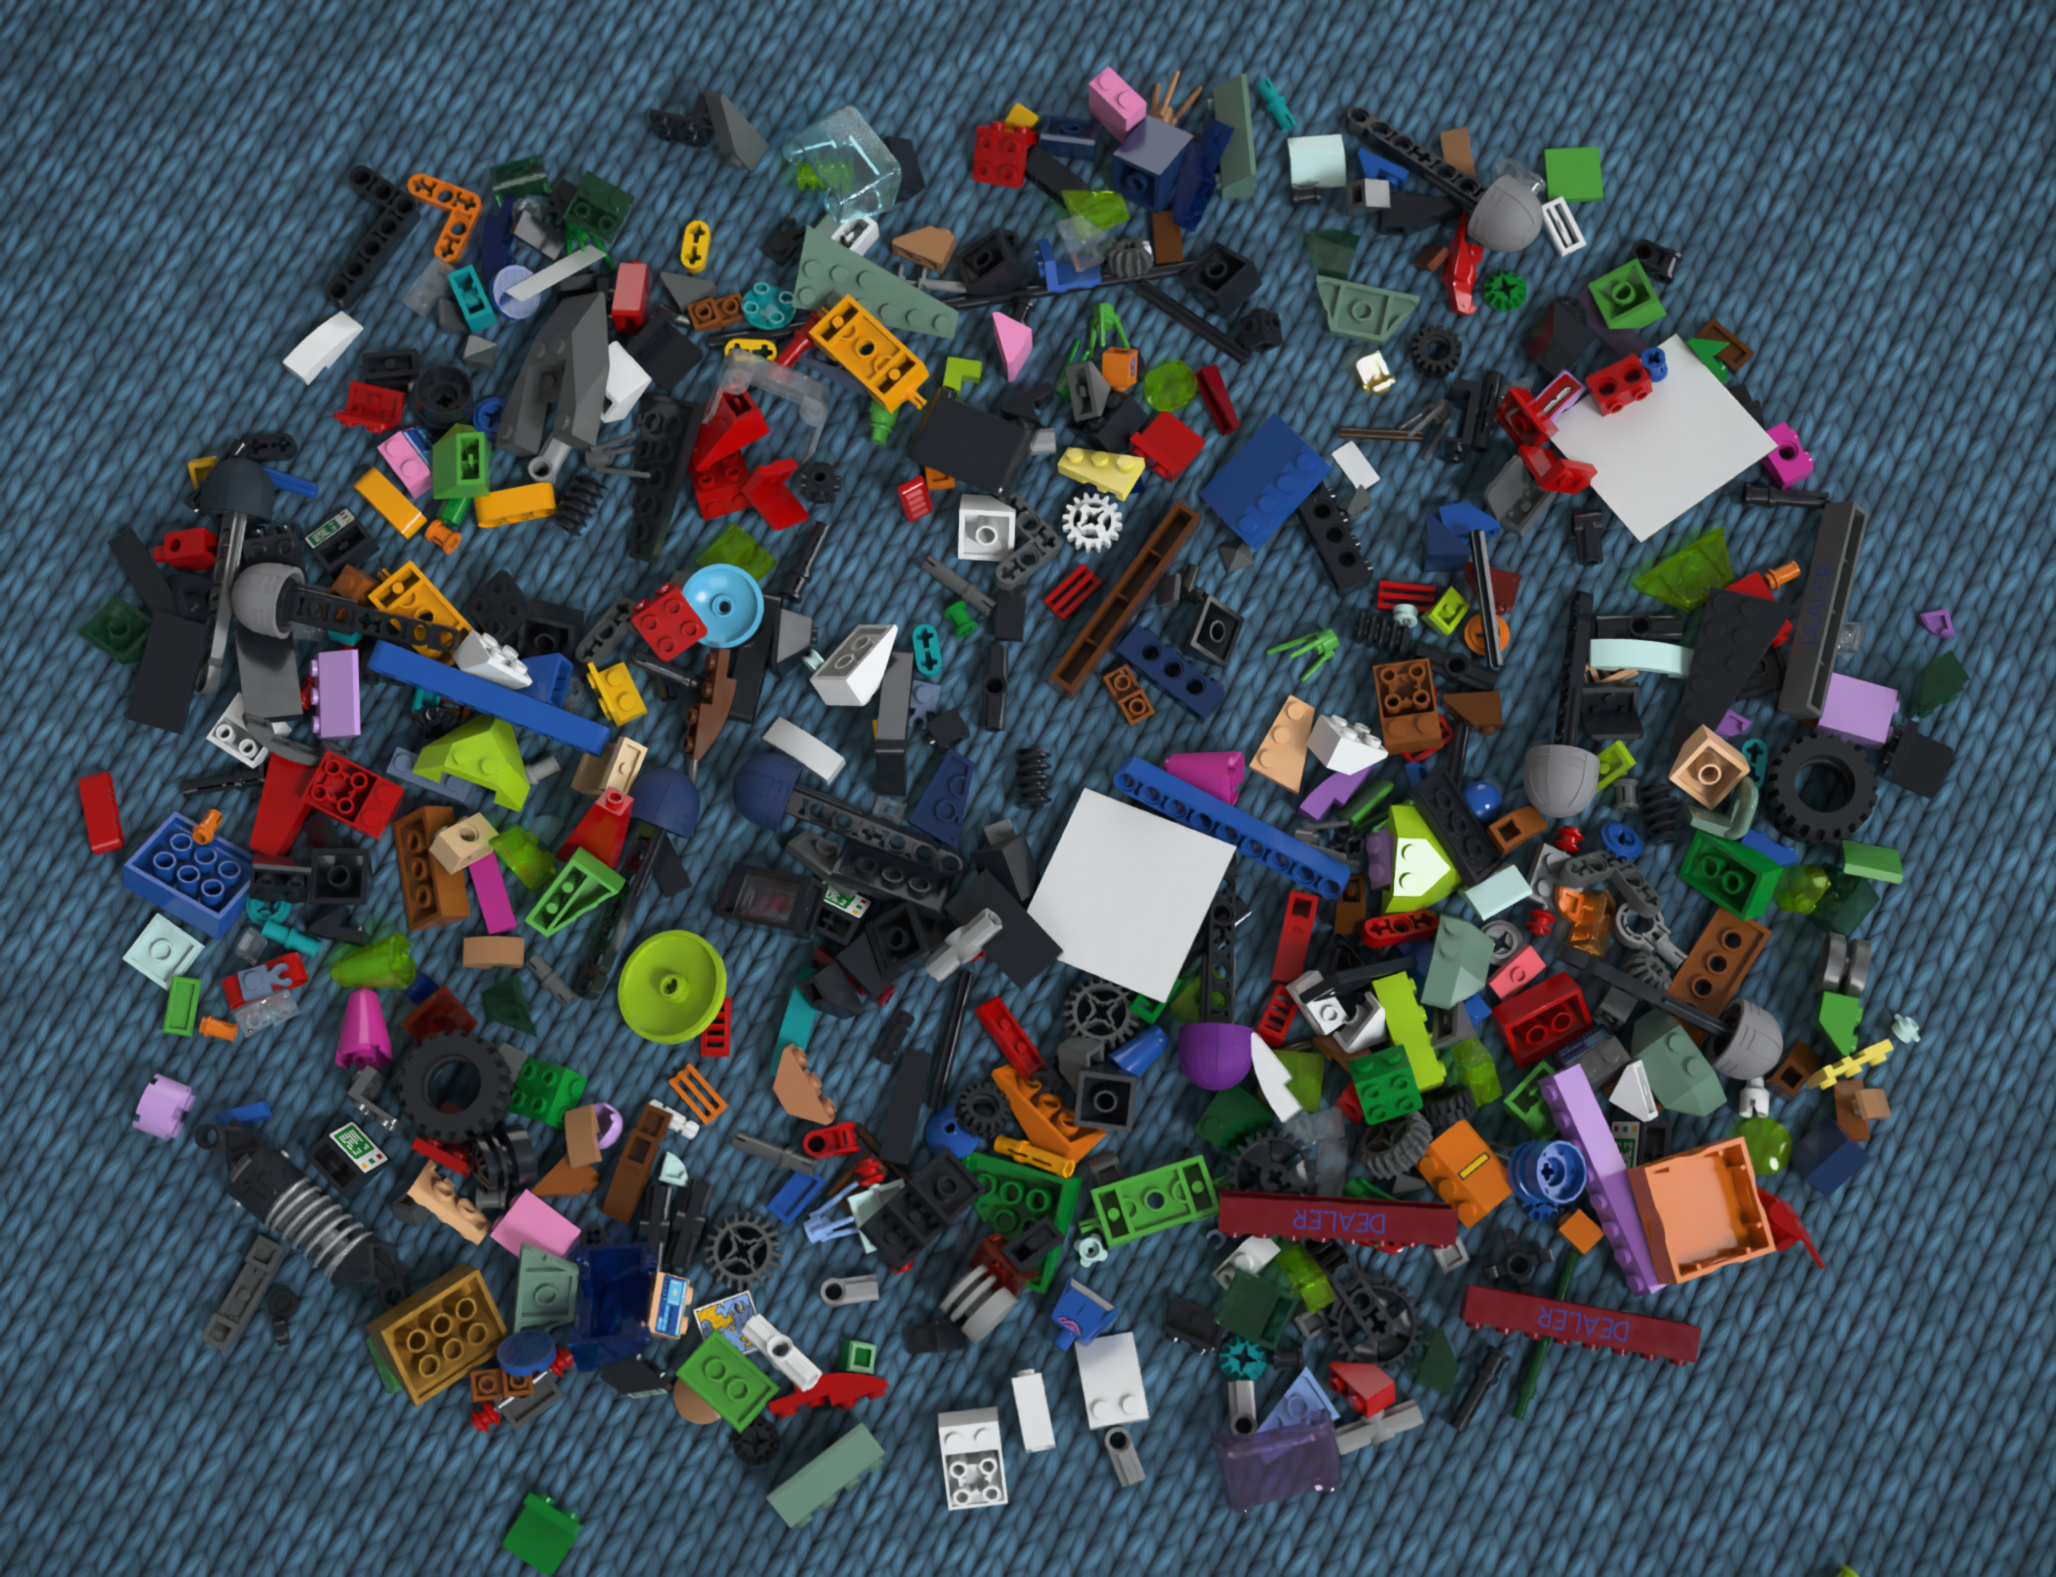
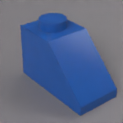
M1457 500L1447 501L1438 507L1436 519L1463 543L1469 542L1468 533L1471 530L1483 529L1485 538L1498 536L1501 528L1498 520L1466 501L1460 503Z

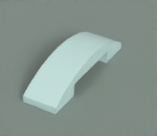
M1591 639L1589 641V668L1616 671L1622 668L1666 673L1668 677L1687 679L1694 655V650L1654 641L1632 639Z

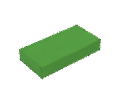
M180 976L172 977L163 1033L192 1037L202 980Z

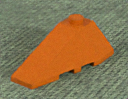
M1011 1063L995 1069L991 1073L1000 1091L1006 1094L1005 1099H1009L1010 1108L1034 1147L1067 1159H1072L1076 1164L1106 1136L1107 1132L1104 1129L1074 1125L1075 1110L1063 1103L1064 1097L1058 1093L1054 1096L1046 1091L1038 1094L1037 1091L1041 1089V1083L1038 1080L1030 1083L1029 1081L1032 1077L1023 1081Z

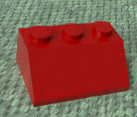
M1565 971L1491 1009V1017L1495 1029L1519 1070L1564 1047L1594 1028L1581 988Z

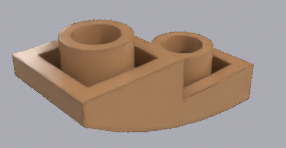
M1467 127L1440 133L1444 160L1476 180Z
M482 936L463 939L462 967L491 969L492 966L521 969L523 966L524 938Z
M1875 1088L1854 1091L1856 1099L1852 1100V1105L1857 1117L1861 1116L1865 1122L1875 1119L1885 1120L1892 1118L1884 1089Z
M594 1104L566 1111L565 1131L571 1169L601 1162L602 1157L596 1136L597 1133H600Z

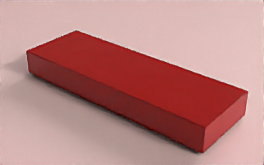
M997 996L977 1007L974 1011L1022 1080L1025 1081L1040 1072L1038 1067L1046 1061L1001 998Z

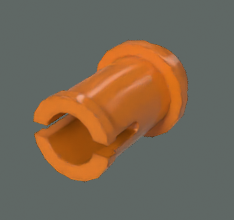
M1791 560L1775 570H1766V574L1762 576V579L1769 590H1778L1781 584L1799 577L1801 572L1797 563Z
M209 809L200 824L193 827L192 838L195 842L205 845L214 839V832L224 819L223 816L220 817L222 814L219 811Z
M213 1015L209 1017L204 1016L199 1027V1033L204 1034L206 1038L210 1035L230 1040L231 1042H234L238 1032V1024L214 1019Z

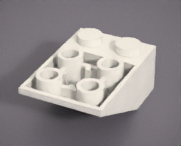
M997 1407L938 1413L939 1436L949 1510L1007 1504Z

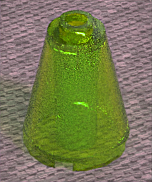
M392 933L337 959L335 966L332 967V977L341 987L401 990L410 988L409 986L414 985L416 978L415 958L409 959L407 950L412 949L411 944L403 933Z

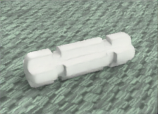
M651 1100L648 1103L674 1115L669 1128L676 1132L681 1131V1135L688 1139H693L699 1130L697 1123L691 1120L689 1122L686 1121V1117L669 1107L663 1108V1104L657 1100Z

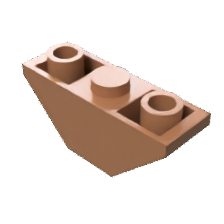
M792 1042L783 1049L773 1089L787 1114L828 1125L836 1118L834 1114L836 1108L829 1097H824L820 1089L822 1084L815 1072L811 1073L806 1065L808 1059L805 1052L800 1046L796 1047L795 1043Z

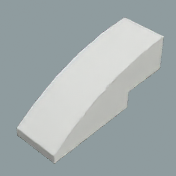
M341 311L306 337L288 355L283 364L289 372L306 385H309L324 367L330 368L364 328Z
M780 716L762 738L784 756L803 763V770L809 771L828 786L846 764L845 759L841 755Z
M1253 1032L1251 1034V1055L1256 1075L1272 1109L1280 1120L1286 1123L1303 1109L1302 1105L1285 1086L1294 1077L1258 1033Z

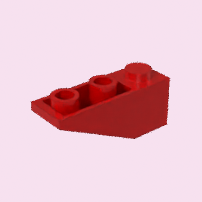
M1290 891L1271 980L1290 984L1302 975L1318 904V896Z

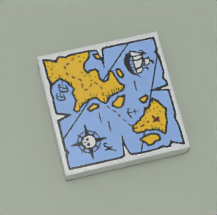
M749 1290L693 1310L703 1341L716 1329L743 1355L758 1350L741 1332L746 1322L753 1316L758 1315Z

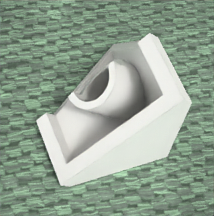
M1369 991L1364 995L1367 999L1363 1005L1357 1004L1355 1006L1357 1012L1351 1020L1343 1021L1347 1024L1341 1032L1336 1031L1333 1034L1344 1051L1349 1054L1386 1041L1385 1009Z

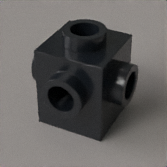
M1255 308L1250 311V314L1240 318L1245 350L1264 354L1283 344L1281 322L1278 313L1267 311L1265 308Z
M816 462L814 465H807V473L801 475V491L806 492L808 502L815 504L835 503L836 492L841 491V476H837L835 466H831L826 462Z

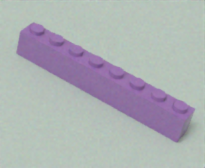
M1580 1063L1562 1068L1538 1080L1541 1094L1547 1101L1554 1123L1559 1128L1564 1141L1576 1146L1585 1158L1587 1167L1585 1188L1590 1197V1203L1596 1210L1603 1232L1610 1241L1615 1259L1620 1264L1626 1277L1627 1285L1634 1297L1652 1294L1669 1285L1659 1284L1627 1173V1167Z

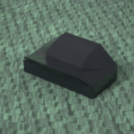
M417 348L362 353L363 379L366 383L407 392L406 396L411 395L413 385L420 375L419 352Z

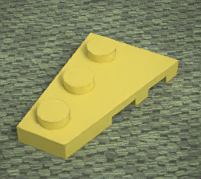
M1068 447L1057 466L1059 473L1083 484L1092 483L1097 486V490L1103 493L1107 491L1116 494V499L1124 502L1144 470L1145 461L1142 457Z
M1886 1039L1854 1054L1853 1057L1848 1056L1833 1065L1830 1064L1820 1069L1806 1083L1809 1089L1820 1086L1821 1090H1824L1838 1083L1836 1077L1842 1074L1849 1078L1862 1071L1860 1066L1868 1062L1873 1067L1887 1060L1885 1054L1894 1048L1889 1039Z

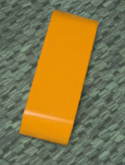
M375 467L369 469L353 484L357 492L406 540L410 539L428 522L424 515Z
M547 482L490 492V497L474 498L477 523L480 528H492L548 517L557 511L553 485Z

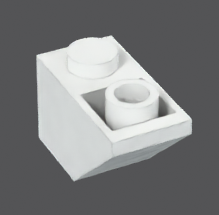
M1252 1235L1211 1275L1232 1296L1281 1250L1270 1238L1261 1239Z

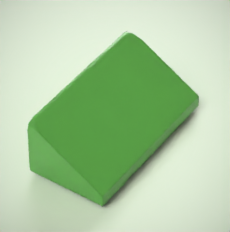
M1374 780L1337 813V818L1340 821L1348 820L1349 825L1352 827L1357 826L1391 795L1394 784L1388 781Z

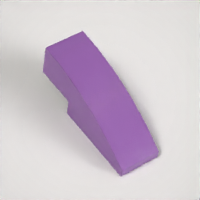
M1375 763L1351 775L1339 771L1321 783L1300 805L1298 814L1311 823H1319L1332 804L1342 810L1373 769Z

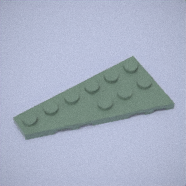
M807 224L792 307L817 312L818 310L821 311L820 308L824 306L830 312L849 294L884 326L954 340L959 311L928 295L914 285L902 280L888 270Z

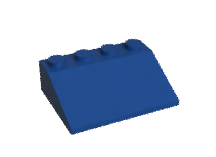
M1274 412L1199 495L1249 546L1258 550L1332 471L1333 467Z
M174 811L124 864L123 886L219 940L233 925L246 905L250 889L253 855L215 833L214 839L205 845L195 842L192 838V829L197 823Z

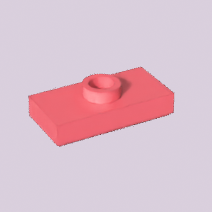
M1526 943L1486 980V984L1498 1000L1503 1003L1514 997L1546 965L1532 946Z

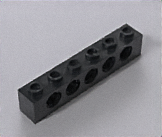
M1322 480L1315 488L1316 492L1308 495L1295 509V512L1339 598H1342L1370 585L1374 572L1369 560H1363L1359 552L1361 546L1355 535L1351 536L1347 529L1349 523L1343 511L1339 512L1335 506L1336 497L1331 487L1326 488ZM1324 510L1327 512L1328 517L1324 519L1318 518L1314 512ZM1336 534L1341 540L1333 543L1326 536ZM1341 558H1349L1353 565L1344 567L1339 563V560Z

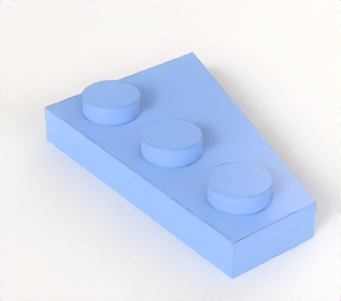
M1307 1366L1249 1441L1265 1466L1340 1417Z

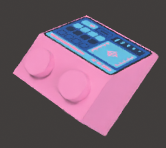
M421 426L399 431L377 447L385 462L414 500L433 487V445L439 441L435 435L429 434Z

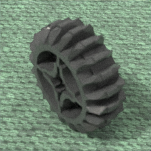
M1099 976L1098 983L1094 984L1092 977H1088V987L1078 982L1077 988L1080 993L1070 990L1069 996L1074 1001H1064V1006L1071 1010L1063 1011L1062 1017L1072 1019L1065 1022L1064 1027L1065 1029L1075 1028L1071 1031L1069 1037L1080 1035L1081 1038H1090L1103 1042V1046L1109 1044L1110 1050L1113 1052L1116 1050L1114 1042L1118 1041L1121 1046L1124 1045L1126 1041L1123 1035L1128 1038L1134 1037V1033L1129 1027L1138 1028L1139 1022L1131 1018L1140 1016L1128 1009L1134 1000H1128L1133 995V990L1129 989L1123 993L1124 986L1118 984L1115 987L1113 986L1114 982L1111 981L1108 984L1103 983L1104 978ZM1108 993L1116 998L1102 1002L1092 994ZM1085 999L1091 1013L1080 1024L1077 1011ZM1123 1005L1126 1016L1122 1026L1118 1029L1112 1015L1119 1006ZM1096 1008H1101L1102 1011L1103 1009L1108 1010L1106 1012L1107 1021L1106 1019L1101 1020V1017L1100 1019L1095 1018ZM1100 1026L1107 1032H1110V1034L1098 1036L1089 1033L1087 1030Z
M1418 1111L1373 1124L1369 1128L1364 1129L1365 1134L1358 1139L1360 1143L1356 1147L1358 1151L1356 1156L1359 1158L1363 1168L1378 1179L1384 1177L1390 1179L1393 1175L1399 1177L1403 1171L1409 1172V1168L1412 1165H1418L1417 1161L1425 1157L1424 1151L1431 1147L1429 1142L1433 1139L1431 1135L1432 1129L1424 1116Z
M745 1212L743 1221H740L738 1213H734V1223L730 1224L729 1220L724 1217L722 1218V1222L726 1226L724 1229H721L716 1224L713 1226L718 1236L708 1235L707 1239L713 1242L714 1245L704 1246V1251L713 1253V1255L706 1257L704 1260L706 1264L715 1263L708 1271L711 1275L720 1271L716 1278L719 1284L727 1278L725 1286L727 1289L730 1290L734 1283L737 1282L738 1292L743 1291L744 1283H747L750 1291H754V1281L757 1280L758 1284L764 1287L766 1284L761 1277L765 1274L771 1280L775 1277L769 1271L770 1267L777 1270L780 1269V1264L773 1260L774 1258H783L782 1252L775 1251V1248H780L783 1246L781 1240L772 1241L779 1233L776 1229L767 1232L772 1225L770 1221H766L760 1226L762 1221L760 1215H756L753 1222H750L751 1215L749 1212ZM751 1229L762 1236L746 1241L741 1239L737 1230ZM729 1236L733 1248L730 1253L725 1255L726 1258L721 1260V1247L724 1240ZM737 1240L742 1246L744 1245L746 1249L748 1246L751 1247V1249L747 1251L749 1255L748 1258L751 1261V1264H749V1262L742 1256H740V1258H737V1255L740 1253L739 1245L736 1242ZM767 1244L766 1259L758 1269L755 1255L762 1249L763 1245ZM741 1263L747 1266L751 1274L735 1275L728 1272L725 1268Z

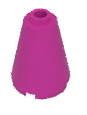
M1238 751L1172 754L1170 759L1165 760L1163 770L1234 806L1240 793L1235 790L1238 783L1243 781L1244 756L1241 755L1242 752Z
M357 988L348 998L335 1052V1062L338 1066L349 1070L350 1065L359 1066V1070L361 1068L365 1069L367 1065L375 1070L387 1067L389 1060H394V1052L378 994L370 988Z

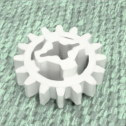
M1087 492L1084 493V500L1082 501L1074 497L1075 506L1067 504L1066 512L1068 514L1062 516V522L1067 523L1063 525V533H1069L1067 541L1072 542L1075 540V549L1077 550L1082 545L1085 546L1086 553L1090 552L1091 547H1095L1098 553L1101 552L1102 545H1105L1108 549L1111 548L1110 539L1117 541L1119 534L1116 531H1122V523L1118 522L1122 520V513L1116 512L1117 504L1109 505V496L1104 497L1103 500L1099 499L1098 492H1095L1093 498H1089ZM1078 513L1081 521H1079L1077 523V526L1074 527L1073 522L1075 516ZM1108 519H1110L1111 526L1109 530L1106 531L1104 524H1106L1108 522ZM1088 520H1091L1092 522H1096V521H1097V525L1094 526V524H1092V523H1090V524L1087 525V521H1088Z

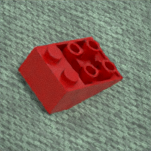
M740 380L715 392L705 404L707 408L690 462L698 472L770 433L758 406Z
M327 750L300 800L351 830L380 843L406 793L403 787Z

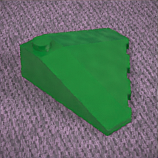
M973 1151L967 1157L962 1158V1163L987 1189L973 1205L983 1223L989 1221L997 1236L993 1241L1003 1259H1006V1257L1001 1253V1249L1045 1216L1054 1223L1066 1238L1077 1205L1083 1177L1072 1174L1070 1177L1065 1178L1062 1175L1026 1162L1022 1164L1013 1159ZM1064 1243L1042 1258L1039 1269L1019 1273L1016 1270L1017 1273L1013 1277L1018 1286L1046 1294Z

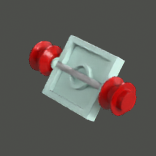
M874 1157L857 1163L859 1169L854 1170L856 1173H861L862 1176L858 1185L870 1186L868 1187L869 1190L847 1198L865 1254L878 1249L859 1228L905 1186L903 1178L880 1186V1183L876 1184L881 1182L886 1174L879 1173L877 1167L882 1162L875 1163ZM912 1259L899 1272L892 1265L887 1270L894 1269L896 1275L912 1269L910 1263L915 1262V1260Z

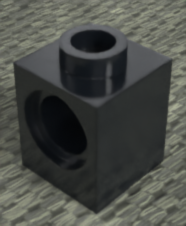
M955 707L926 724L927 734L924 736L932 749L937 747L941 754L970 738V731Z

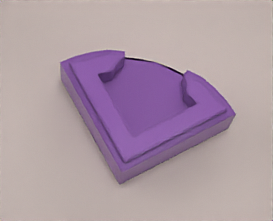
M1948 608L1922 613L1918 616L1920 623L1929 633L1941 638L1954 637L1955 633Z
M1729 709L1714 733L1719 737H1735L1746 731L1752 722Z

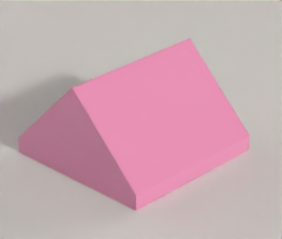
M998 311L993 312L994 337L1008 383L1013 382L1032 351V329Z

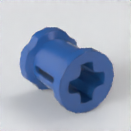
M1658 347L1648 348L1643 351L1641 355L1642 365L1651 378V382L1662 381L1668 374L1664 351Z

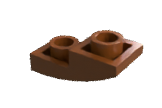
M740 292L717 300L710 297L687 305L696 332L718 329L747 321L741 310L742 298Z
M1128 664L1102 677L1108 691L1130 726L1156 713L1143 688H1140Z
M1337 1027L1327 1035H1318L1312 1039V1043L1329 1061L1336 1059L1348 1073H1351L1348 1061L1372 1054L1368 1048L1350 1054L1345 1052L1333 1036L1336 1031L1341 1032L1343 1030L1340 1027Z
M1863 1079L1838 1080V1083L1833 1085L1836 1121L1856 1142L1869 1141L1868 1121L1862 1120L1861 1116L1857 1117L1852 1105V1100L1856 1099L1854 1091L1864 1089Z
M501 1368L468 1373L471 1403L534 1394L532 1375L513 1376L505 1373Z

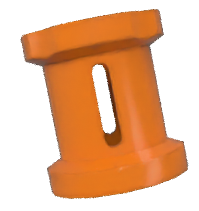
M436 519L428 527L424 538L428 542L433 541L442 547L443 552L449 555L460 544L462 534L452 532L443 525L440 519Z

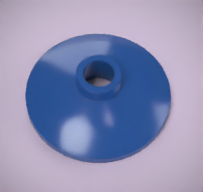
M950 1104L942 1107L941 1110H937L927 1124L926 1141L936 1156L948 1147L958 1159L965 1158L976 1149L981 1140L980 1134L973 1138L971 1137L972 1131L969 1130L967 1133H964L962 1131L964 1124L958 1126L957 1121L959 1118H955L954 1115L956 1104ZM955 1125L954 1131L947 1133L948 1127Z

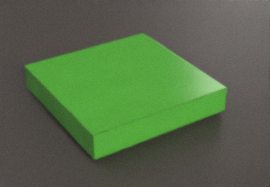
M1599 147L1544 149L1548 202L1563 196L1566 203L1602 201L1603 188Z
M1849 840L1841 841L1840 855L1844 873L1901 884L1903 870L1899 850Z

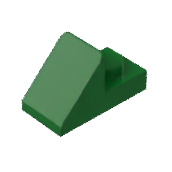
M1696 338L1684 341L1721 384L1729 380L1726 375L1728 372L1726 366L1720 359L1715 360L1713 358L1714 355L1728 346L1729 342Z

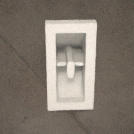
M1641 1059L1627 1065L1609 1101L1646 1122L1657 1117L1658 1113Z

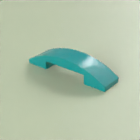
M802 965L781 1026L769 1072L770 1076L776 1077L783 1049L794 1042L796 1047L800 1046L804 1052L806 1051L818 1010L811 1008L797 983L817 969Z

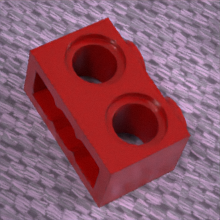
M1635 353L1585 378L1587 391L1603 417L1608 414L1617 413L1624 406L1634 401L1643 400L1649 393L1653 392L1651 378ZM1631 379H1637L1636 382H1633V383H1629V382H1628V381L1631 380ZM1605 392H1613L1610 395H1602Z

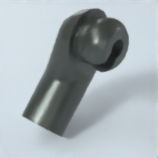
M664 303L657 307L656 314L662 309L670 315L673 325L684 329L694 327L688 310L682 315Z
M1188 564L1181 582V589L1188 602L1198 605L1202 603L1207 593L1203 588H1198L1196 584L1201 570L1200 567L1195 564Z

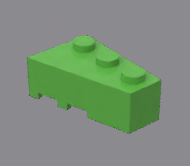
M579 846L532 907L524 921L548 938L576 920L583 913L597 907L605 899L619 893L626 879Z

